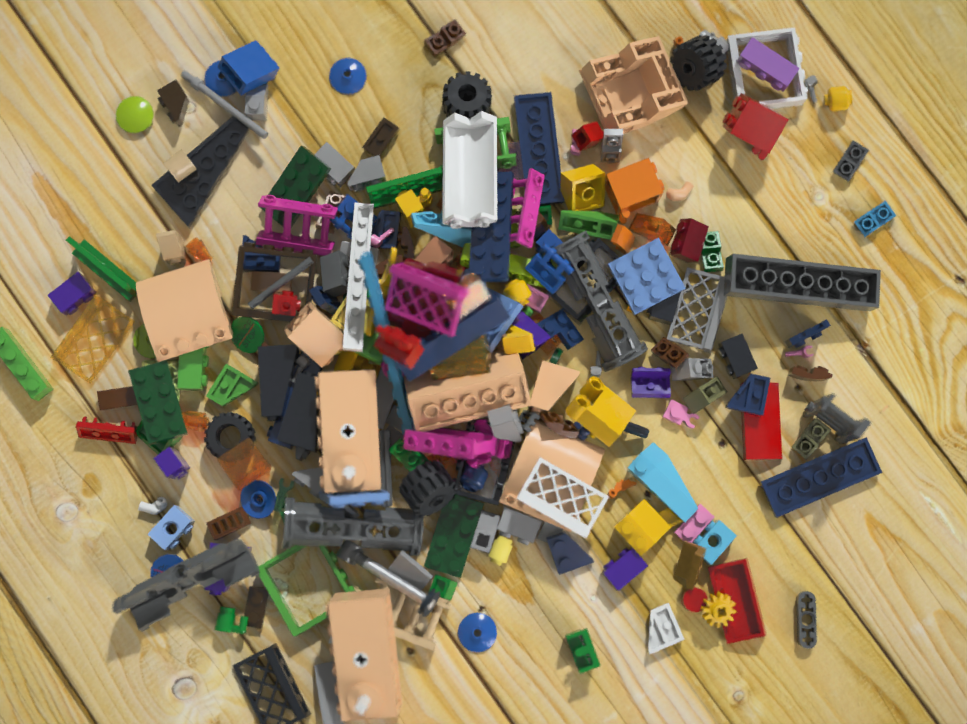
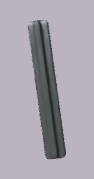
M379 430L381 489L388 491L390 500L384 501V504H381V506L390 507L393 505L391 452L389 451L390 431Z

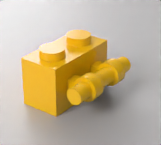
M427 188L421 189L420 195L417 197L413 190L410 189L400 192L397 198H395L398 209L410 229L414 227L411 213L424 212V209L430 207L433 203L431 192Z

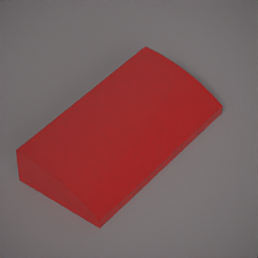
M770 382L764 415L759 416L741 412L743 460L782 459L779 383Z
M748 558L708 567L715 597L717 592H720L723 596L727 594L731 597L730 600L735 602V605L731 608L736 610V613H731L730 615L734 620H726L727 626L722 624L727 644L766 636L767 632Z

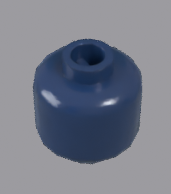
M469 464L465 465L460 477V482L463 484L462 487L470 492H477V490L483 489L488 472L484 469L483 464L478 465V468H473Z

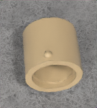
M182 149L163 162L178 183L196 170V167Z

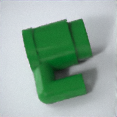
M220 607L214 630L244 634L247 629L248 617L241 616L239 626L235 625L236 609Z

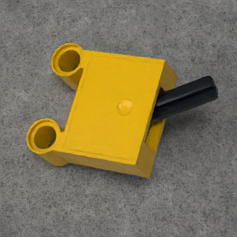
M595 376L588 379L580 389V395H577L566 408L567 415L589 430L591 438L597 437L608 447L614 443L623 431L641 438L648 437V428L629 422L636 410Z

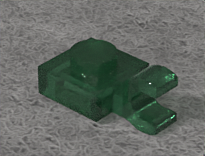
M280 479L274 511H284L285 497L288 496V491L294 488V481L291 480L290 486L285 487V479Z

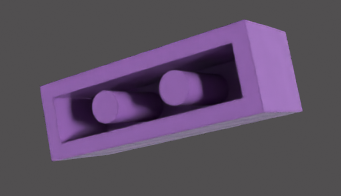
M753 37L736 60L743 69L752 71L758 79L766 80L775 90H781L782 92L785 91L800 69Z

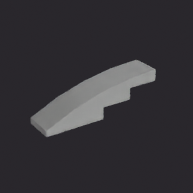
M334 662L314 665L323 724H345V721L341 720V715H338L337 712L339 695L335 693L337 677L333 675Z

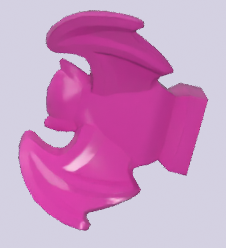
M479 419L475 422V431L494 434L491 426L487 423L488 420ZM496 438V451L494 455L478 454L475 455L474 459H467V463L473 468H478V465L491 462L492 456L503 459L509 458L513 442Z

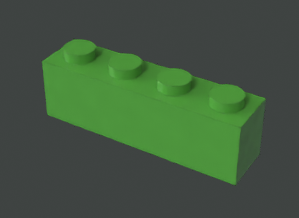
M0 327L1 359L29 396L34 400H41L54 390L11 331Z
M209 346L179 355L178 389L204 391V386L208 384L205 367L209 365V357L206 356V348H209Z

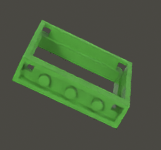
M294 545L291 549H287L258 566L259 576L293 637L328 618L326 612L300 627L268 571L272 566L307 547ZM319 545L344 592L356 591L353 585L349 586L346 582L348 576L344 569H339L336 562H338L335 553L333 551L329 552L327 546Z

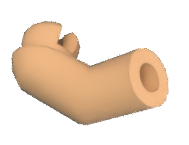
M686 181L681 189H668L666 196L671 201H683L694 186Z

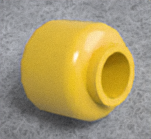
M846 86L830 87L827 94L824 95V105L828 106L832 112L847 110L849 105H852L851 90H848Z
M516 278L505 285L503 294L524 306L529 303L528 298L531 297L532 292L524 280Z

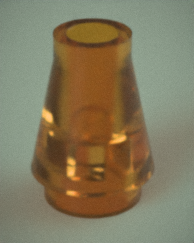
M197 237L185 246L188 250L187 252L200 262L213 259L203 241Z

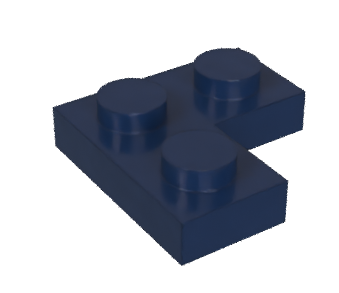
M563 309L537 323L551 338L557 335L567 350L584 340Z

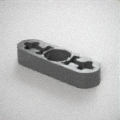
M802 591L796 597L797 641L801 647L811 649L817 643L816 598L813 593ZM806 594L811 599L810 602H807V608H811V612L801 611V608L805 609V603L801 602V598H805ZM805 614H809L812 618L811 623L807 626L801 621L802 616ZM802 628H812V632L808 631V637L812 638L808 645L802 641L806 637V631H802Z

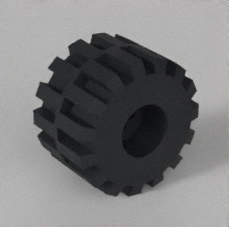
M699 35L678 45L673 50V57L670 58V62L673 64L672 67L683 88L687 86L689 91H698L720 80L725 74L723 70L727 67V64L724 62L726 54L722 53V46H718L716 44L717 40L714 38L710 39L708 35Z
M466 71L465 75H462L461 72L456 73L455 79L451 76L448 79V84L445 83L443 87L442 105L446 118L454 113L467 118H472L481 111L489 114L492 90L491 86H487L488 81L485 78L481 80L478 73H475L474 76L471 75V71Z
M433 460L431 462L427 461L422 465L420 464L411 470L399 485V492L416 516L424 517L432 515L445 507L454 498L458 486L442 463Z

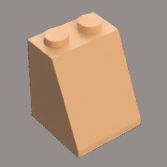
M311 301L284 328L287 337L320 367L329 365L337 351L343 350L344 333Z
M542 360L530 399L531 406H528V409L538 415L540 412L548 413L576 381L580 371Z

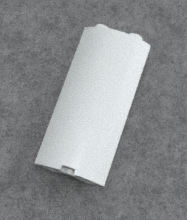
M483 111L472 118L454 113L443 120L442 224L449 225L453 229L477 226L488 227L489 224L497 221V117Z

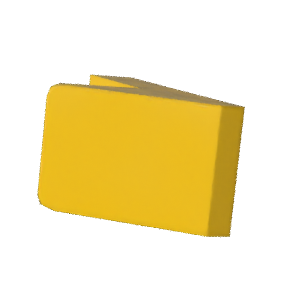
M511 324L505 333L507 336L502 338L505 354L533 352L535 346L532 333Z

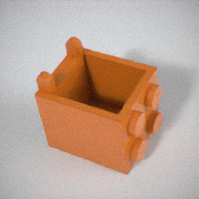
M649 158L610 172L605 176V190L615 214L620 215L619 222L621 224H626L631 212L659 202L664 193L663 182L661 179L658 180L656 176L657 168Z

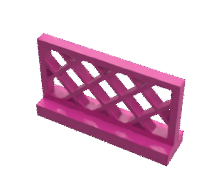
M403 263L391 265L389 273L393 275L385 310L451 337L454 336L463 299L468 296L469 289ZM398 278L402 279L406 286L401 291L397 285ZM416 285L420 287L423 293L419 297H416L412 289ZM408 290L412 301L406 304L402 293ZM432 292H435L440 300L433 304L429 296ZM395 297H398L402 305L400 308L392 306ZM425 297L429 305L425 310H422L418 301ZM448 299L456 301L455 309L450 311L446 303ZM413 303L418 311L416 315L411 314L408 308ZM439 304H442L446 312L441 317H439L435 308ZM431 310L435 318L432 322L428 321L424 314ZM447 316L451 323L450 329L445 328L441 321Z

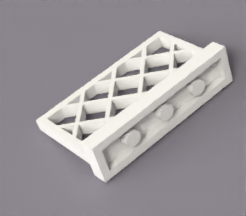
M540 457L516 499L587 538L609 496ZM541 463L549 467L551 475L539 477L538 468ZM552 469L559 473L553 474ZM536 473L537 479L532 480ZM561 474L566 476L568 485L557 488L554 476ZM552 477L554 489L543 491L540 480ZM569 479L573 480L576 483L570 484ZM538 481L541 492L532 494L526 490L531 482ZM580 484L583 486L585 495L574 497L571 486ZM569 487L571 499L560 501L558 490ZM586 488L592 491L593 493L588 494ZM555 491L558 502L547 503L544 493ZM542 494L543 500L537 497V495ZM597 494L603 498L598 506L591 507L588 496ZM586 497L589 508L578 511L575 500ZM573 501L575 512L569 514L563 512L561 503ZM559 504L560 509L554 507V505ZM597 508L596 512L593 515L592 510ZM590 510L592 519L586 525L580 521L578 513Z

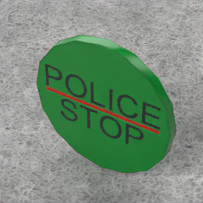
M238 317L233 321L231 328L234 345L245 353L258 351V347H261L262 343H264V332L258 321L251 317Z

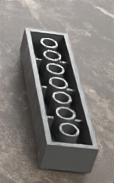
M731 254L726 258L724 296L872 311L879 308L881 270Z

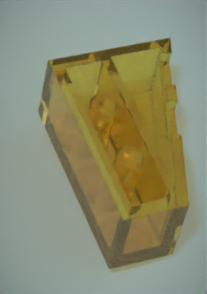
M482 335L430 368L432 380L491 373L492 358L487 335Z

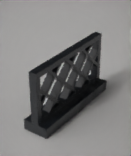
M277 643L232 665L260 724H267L268 717L278 720L277 724H281V721L285 722L284 724H294L311 714ZM262 654H265L268 660L266 667L257 665L258 658ZM243 664L252 666L250 675H244L239 666ZM255 668L265 671L262 681L253 678ZM268 672L275 674L277 678L275 685L265 682ZM251 681L261 684L258 694L251 692L249 688ZM264 686L273 688L271 699L261 695ZM277 690L284 693V703L274 700ZM260 699L269 702L267 712L260 710L258 706ZM272 704L282 706L280 716L270 713ZM285 708L292 710L296 718L292 720L283 718Z

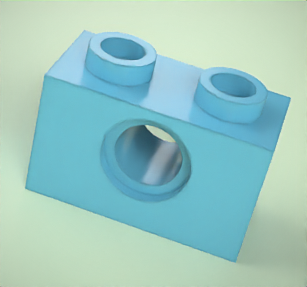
M712 520L705 527L706 533L703 536L699 535L692 542L707 548L704 561L708 565H712L737 537L720 520L715 522ZM710 536H715L717 539V544L714 547L708 544Z

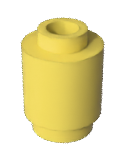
M498 535L497 539H494L488 557H491L490 562L500 566L502 562L506 563L513 547L511 546L512 540Z

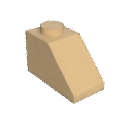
M175 230L156 233L165 262L170 263V265L181 264V261L186 260L183 238Z

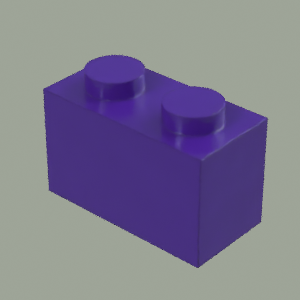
M77 272L49 293L48 297L59 311L67 316L68 314H74L82 303L92 300L93 295L97 292L84 275Z
M168 447L153 458L167 478H177L179 480L187 475V470L190 469V466L180 452L172 447Z
M626 547L618 554L619 558L615 562L610 560L603 566L605 570L602 574L616 591H619L648 567L634 548L628 549Z

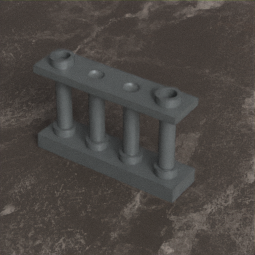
M833 393L827 396L824 395L814 402L810 401L805 407L806 413L803 417L809 418L815 415L836 431L835 434L837 436L834 440L839 444L860 439L872 423L866 418L854 420L834 405L831 401L836 395Z

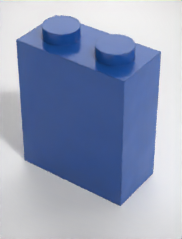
M255 40L222 56L217 68L237 92L243 95L275 79L280 67L269 56L264 47Z

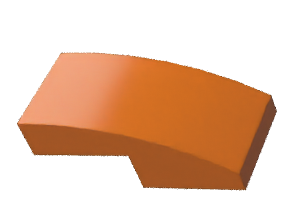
M617 224L611 242L616 245L615 249L626 255L630 253L635 237L624 225Z

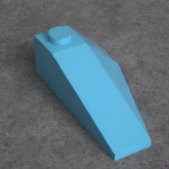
M443 210L439 214H435L432 211L411 213L414 227L462 248L465 243H471L472 227L453 229L449 225L442 224Z
M654 442L627 467V471L683 522L686 523L698 510L696 503L669 456Z

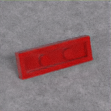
M84 416L82 422L77 421L76 424L78 438L136 444L137 442L135 422H132L130 427H126L125 421H122L120 426L111 423H98L97 418L94 417L93 422L90 423L87 417Z

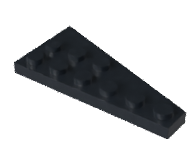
M234 116L187 154V157L196 167L194 172L178 183L168 170L151 185L188 228L194 222L250 128Z

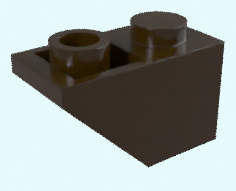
M176 79L157 90L160 95L157 99L163 108L167 107L170 111L167 115L171 122H176L181 127L185 119L189 99Z

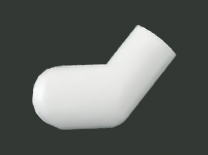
M158 497L152 504L141 501L138 510L157 515L166 509L168 503L164 497Z

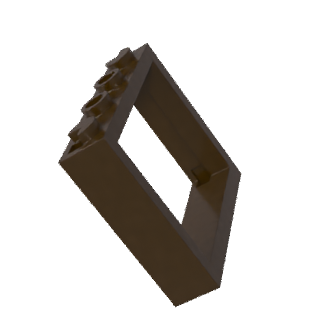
M244 242V245L239 246L232 308L233 316L288 322L295 317L272 314V310L240 307L245 252L307 259L310 256L314 263L310 265L306 304L309 301L312 302V294L309 290L314 286L317 254H313V250L302 249V252H296L292 247H282V250L275 249L274 245L263 244V248L255 247V243Z

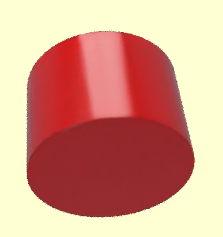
M694 587L693 590L687 588L682 593L681 603L688 611L700 612L702 611L700 607L706 606L703 600H708V597L700 588Z

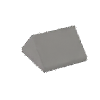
M403 550L388 568V570L420 590L433 577L430 572Z

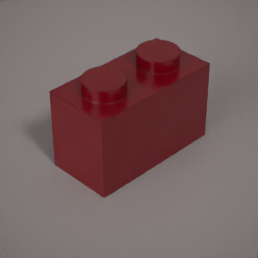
M692 218L680 219L674 241L671 244L670 255L687 263L699 262L709 226Z

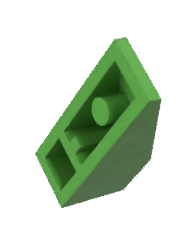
M561 210L558 229L579 234L586 230L589 236L611 240L619 223L620 215L601 211Z

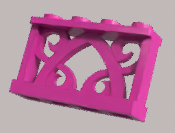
M444 427L424 432L405 430L404 449L474 459L475 455L478 454L494 455L496 451V438L494 434Z

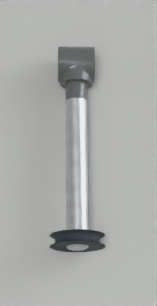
M344 540L336 553L337 557L350 565H360L420 604L418 613H423V617L430 614L438 602L440 591L436 593L434 588L428 594L424 593L364 555L362 548L354 542Z

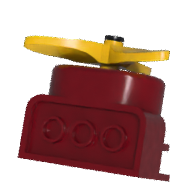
M394 247L391 248L382 280L378 279L385 305L393 275L389 272L391 265H394L396 260L397 248ZM407 258L403 262V264L459 286L465 272L464 267L458 270L449 267L446 263L440 264L431 261L426 264L411 258ZM398 278L397 285L401 291L406 286L403 280ZM419 286L412 287L416 297L423 294ZM408 290L402 293L406 304L412 301ZM435 292L429 294L433 304L440 301ZM398 297L393 299L392 306L395 308L402 306ZM425 297L418 300L422 310L429 307ZM448 299L446 303L450 311H452L455 300ZM414 303L408 306L411 314H418ZM442 304L435 307L439 317L446 314ZM373 308L366 326V335L372 336L377 328L373 321V316L375 315ZM387 310L390 325L402 329L405 335L409 337L410 335H414L417 338L426 337L433 330ZM431 310L424 313L428 321L432 322L435 320ZM448 316L441 320L443 325L449 320Z

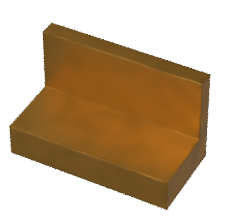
M684 540L675 576L686 579L685 588L693 590L698 581L707 548Z

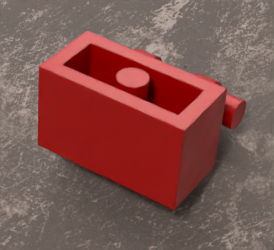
M380 325L377 326L376 333L380 334L374 343L377 350L381 354L412 369L424 351L420 344L421 341L414 335H410V337L405 335V332L396 326L394 328L388 325L385 328Z

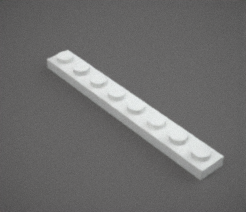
M354 204L343 351L362 352L367 290L363 281L365 278L364 270H360L359 259L363 252L370 251L374 204Z

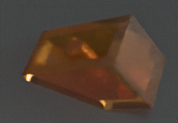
M636 213L629 227L630 231L649 241L659 238L662 245L665 246L669 245L676 231L665 219Z

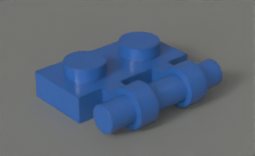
M346 194L337 206L338 212L341 215L339 218L336 216L334 219L330 218V222L334 224L333 226L336 229H341L345 232L347 237L352 240V228L344 222L348 219L353 223L354 204L359 202ZM373 214V222H372V224H373V223L376 221V219H377V216H375L374 214Z
M545 244L541 250L546 255L543 257L537 253L525 269L550 293L554 294L566 281V278L561 273L565 271L568 275H571L574 269L570 266V262L567 259L564 260L557 254V250L554 247L551 248L548 244ZM551 259L559 265L557 269L549 263Z

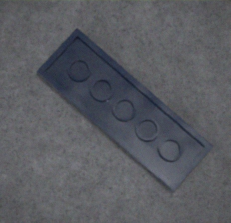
M552 93L514 96L523 179L528 178L530 168L542 173L545 177L540 205L564 203L565 200L560 190L561 167Z
M512 171L497 172V221L484 228L479 226L472 227L469 265L470 283L509 281L514 180Z
M867 437L763 480L760 482V485L775 518L883 472Z

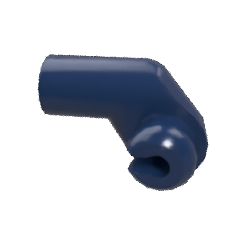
M575 422L574 425L579 431L578 438L585 440L590 431L579 422Z

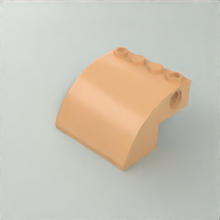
M659 36L629 43L618 54L590 60L579 70L604 129H623V134L659 121L689 104Z
M210 259L136 282V292L142 318L158 362L233 338V331L221 300L222 293Z
M534 419L533 421L536 424L535 426H530L532 430L526 435L499 502L571 532L572 530L516 498L540 457L591 486L605 449L588 441L581 440L578 437L576 439L559 435L550 430L544 423ZM541 463L538 468L539 477L551 475L549 467ZM552 469L553 474L559 473ZM536 473L532 480L537 479ZM562 474L554 476L557 488L568 485L566 476ZM552 477L540 480L543 491L554 489ZM569 479L570 484L576 483L573 480ZM538 481L531 482L526 489L532 494L541 492ZM580 484L571 486L574 497L585 495L583 486ZM569 487L558 490L560 501L571 499ZM555 491L544 493L547 503L558 502ZM542 494L537 495V497L543 500ZM586 497L575 500L578 511L582 509ZM573 501L561 503L563 512L567 514L575 512ZM559 504L554 505V507L560 509Z

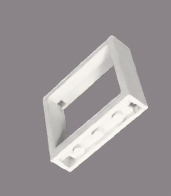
M795 27L729 35L726 41L729 45L727 58L734 99L741 93L745 94L741 66L736 61L739 57L737 46L747 45L753 37L761 43L786 40L789 61L800 68L793 78L795 97L760 101V103L771 109L803 105L807 98L808 89L804 87L805 71L801 69L802 53L798 50L799 37H797Z

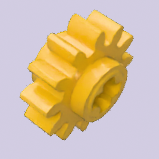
M717 592L715 597L710 593V600H703L706 606L700 607L705 612L702 614V618L707 620L706 623L710 626L714 624L715 627L719 628L720 623L727 626L726 620H734L730 615L731 613H736V610L731 608L735 605V602L730 600L731 597L727 594L723 596L722 593Z

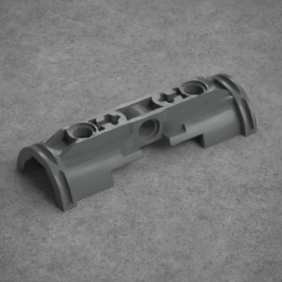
M585 230L554 248L557 250V254L564 260L567 259L570 262V266L574 269L571 275H568L565 271L561 274L566 278L565 282H567L576 301L585 297L593 312L592 315L586 317V320L595 335L592 340L604 361L601 366L607 372L640 356L648 350V347L644 341L640 342L619 302L613 303L605 287L609 283L587 241L590 237ZM551 259L553 267L557 269L559 265ZM580 260L587 263L585 271H580L577 268V263ZM589 271H591L592 273L588 275L591 280L594 279L596 282L593 284L594 288L592 286H587V283L589 282L587 276L584 278L582 277V275L587 274ZM607 312L608 314H613L614 317L611 318L612 322L614 324L618 322V326H614L611 329H609V326H612V323L610 321L605 320V318L607 317ZM616 329H621L623 332V337L620 340H616L613 336V332Z
M285 497V521L281 549H291V545L342 546L343 539L362 541L361 548H379L392 551L403 550L409 551V555L419 556L424 519L423 517L416 516L409 508L385 507V510L364 509L363 519L344 518L345 508L322 507L321 503L294 502V498ZM312 522L320 524V530L317 533L309 531V525ZM323 522H327L326 527H333V523H336L340 530H336V534H333L332 530L325 529L326 534H322L324 531ZM375 525L378 530H383L382 526H386L384 529L385 537H382L383 533L380 532L372 536L369 529H372ZM393 526L398 527L399 534L396 537H390L388 534L389 528Z
M235 539L229 543L218 544L136 585L129 593L115 599L112 609L115 614H119L130 608L138 629L144 631L149 628V625L170 616L168 606L187 597L186 590L198 584L205 588L223 579L225 587H228L249 576L254 577L260 574L259 567L247 545L240 539Z

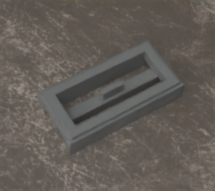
M523 410L519 416V422L525 423V425L521 424L523 431L530 433L532 429L529 426H535L536 423L533 420H539L541 416L535 412Z

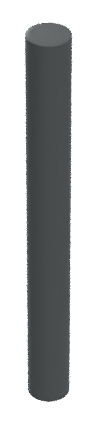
M309 256L251 300L248 305L251 309H254L312 265L314 261Z

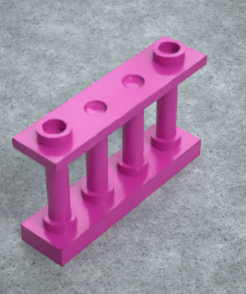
M532 168L529 169L527 179L516 180L514 178L512 206H523L521 215L512 216L511 224L519 223L518 233L511 234V242L516 241L527 248H532L545 177V175ZM526 187L524 197L514 198L515 188Z
M262 195L258 207L265 208L264 230H260L256 237V245H274L275 248L282 249V247H292L294 251L302 252V249L313 250V254L323 256L333 253L335 242L328 240L330 218H335L338 211L337 207H333L330 204L319 205L276 198L273 195ZM273 209L284 211L283 233L272 231ZM292 212L303 214L302 236L291 234ZM311 215L322 217L321 239H314L309 236Z

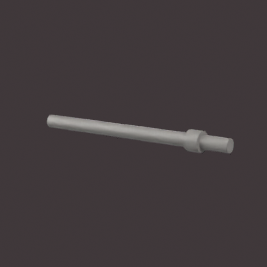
M186 70L181 73V77L187 80L191 87L197 91L200 90L263 139L267 138L268 132L204 85L201 79L192 76Z

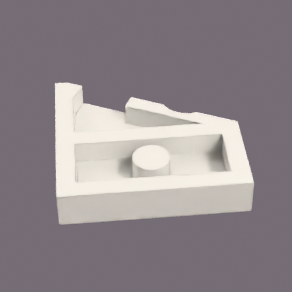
M669 603L650 610L649 654L685 640Z

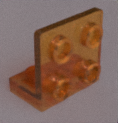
M249 437L217 458V461L238 491L271 470V464L267 459H264Z

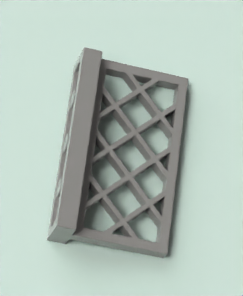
M687 267L683 284L685 288L688 284L689 288L681 291L674 319L667 336L669 341L704 350V352H712L727 296H724L725 275L723 277ZM690 273L698 275L701 281L691 286L688 281ZM710 279L718 280V287L710 291L705 282ZM703 284L708 293L698 298L694 288ZM692 291L696 299L686 304L683 296L685 293ZM710 295L713 304L705 309L700 300ZM698 302L703 311L693 316L688 307ZM686 308L691 317L681 322L678 313ZM705 313L708 322L700 327L695 318ZM693 320L697 329L687 333L683 325ZM680 326L686 334L679 339L672 337L673 331ZM700 331L703 337L702 343H694L690 336Z

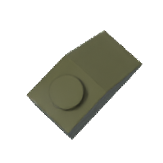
M716 376L683 399L687 407L695 414L727 393V390Z

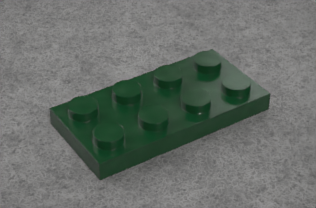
M300 146L268 195L309 203L332 168L305 146ZM273 209V219L282 227L284 224V211ZM292 212L291 228L301 215L300 213Z
M167 360L128 370L148 444L152 445L188 435Z
M454 495V498L441 509L424 567L461 578L484 503Z

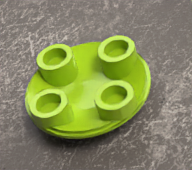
M128 97L117 107L116 120L119 126L128 133L142 132L153 124V108L142 97Z

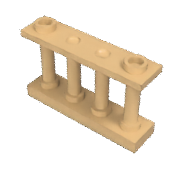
M376 578L375 582L381 584L379 589H388V587L396 589L382 579ZM399 591L392 609L395 636L434 651L437 642L433 641V634L443 608H450V605L447 604L448 600L439 597L426 633L419 636L415 634L416 630H414L420 615L418 613L420 607L418 602L414 606L407 627L405 626L404 629L396 627V621L406 597L405 594Z

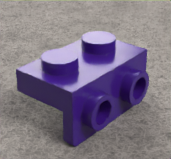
M663 367L632 368V398H670L671 369Z

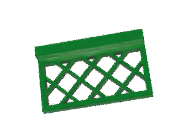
M438 167L367 186L366 189L370 202L374 204V209L395 204V198L404 190L412 189L416 197L420 195V191L423 188L429 189L431 194L443 191L442 169Z
M70 236L66 239L75 248L72 252L75 257L128 301L131 302L137 295L136 282L85 239L80 244Z

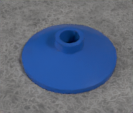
M343 58L334 63L329 73V79L336 91L349 95L363 88L366 83L367 74L364 66L358 60ZM347 71L351 73L348 77L344 76V73Z
M216 61L206 70L205 84L220 97L230 96L237 90L226 77L223 79L219 78V75L222 74L217 68L220 61Z
M253 480L243 487L240 500L243 509L248 515L254 518H265L274 511L276 507V494L268 483L262 480Z
M472 613L461 621L458 628V637L461 644L469 651L483 652L494 644L497 637V628L494 621L488 615ZM476 629L481 630V635L478 637L474 635V630Z

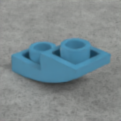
M885 200L854 221L863 236L866 237L896 217V214Z

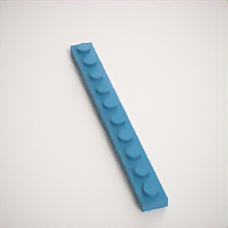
M363 252L359 259V267L361 271L364 270V286L366 290H369L370 297H368L369 306L371 309H374L375 313L373 316L375 327L380 325L385 328L386 325L390 326L387 311L385 310V303L372 252ZM383 355L384 363L388 364L389 368L387 371L389 382L393 383L392 395L398 403L397 414L399 418H402L403 424L401 429L404 436L405 430L416 431L407 398L402 370L395 360Z

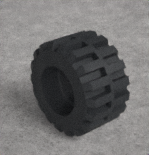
M232 412L220 413V416L213 417V421L207 424L208 429L204 431L206 434L204 442L207 443V450H210L213 456L227 462H237V460H242L244 456L249 455L251 448L253 449L255 446L253 443L256 441L254 436L256 432L251 422L245 417ZM228 426H235L241 434L239 443L230 449L223 447L220 442L221 432Z

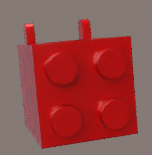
M741 93L734 99L732 103L733 108L730 113L725 115L722 127L730 134L753 145L752 153L758 154V158L764 160L768 153L770 154L789 119L770 107Z

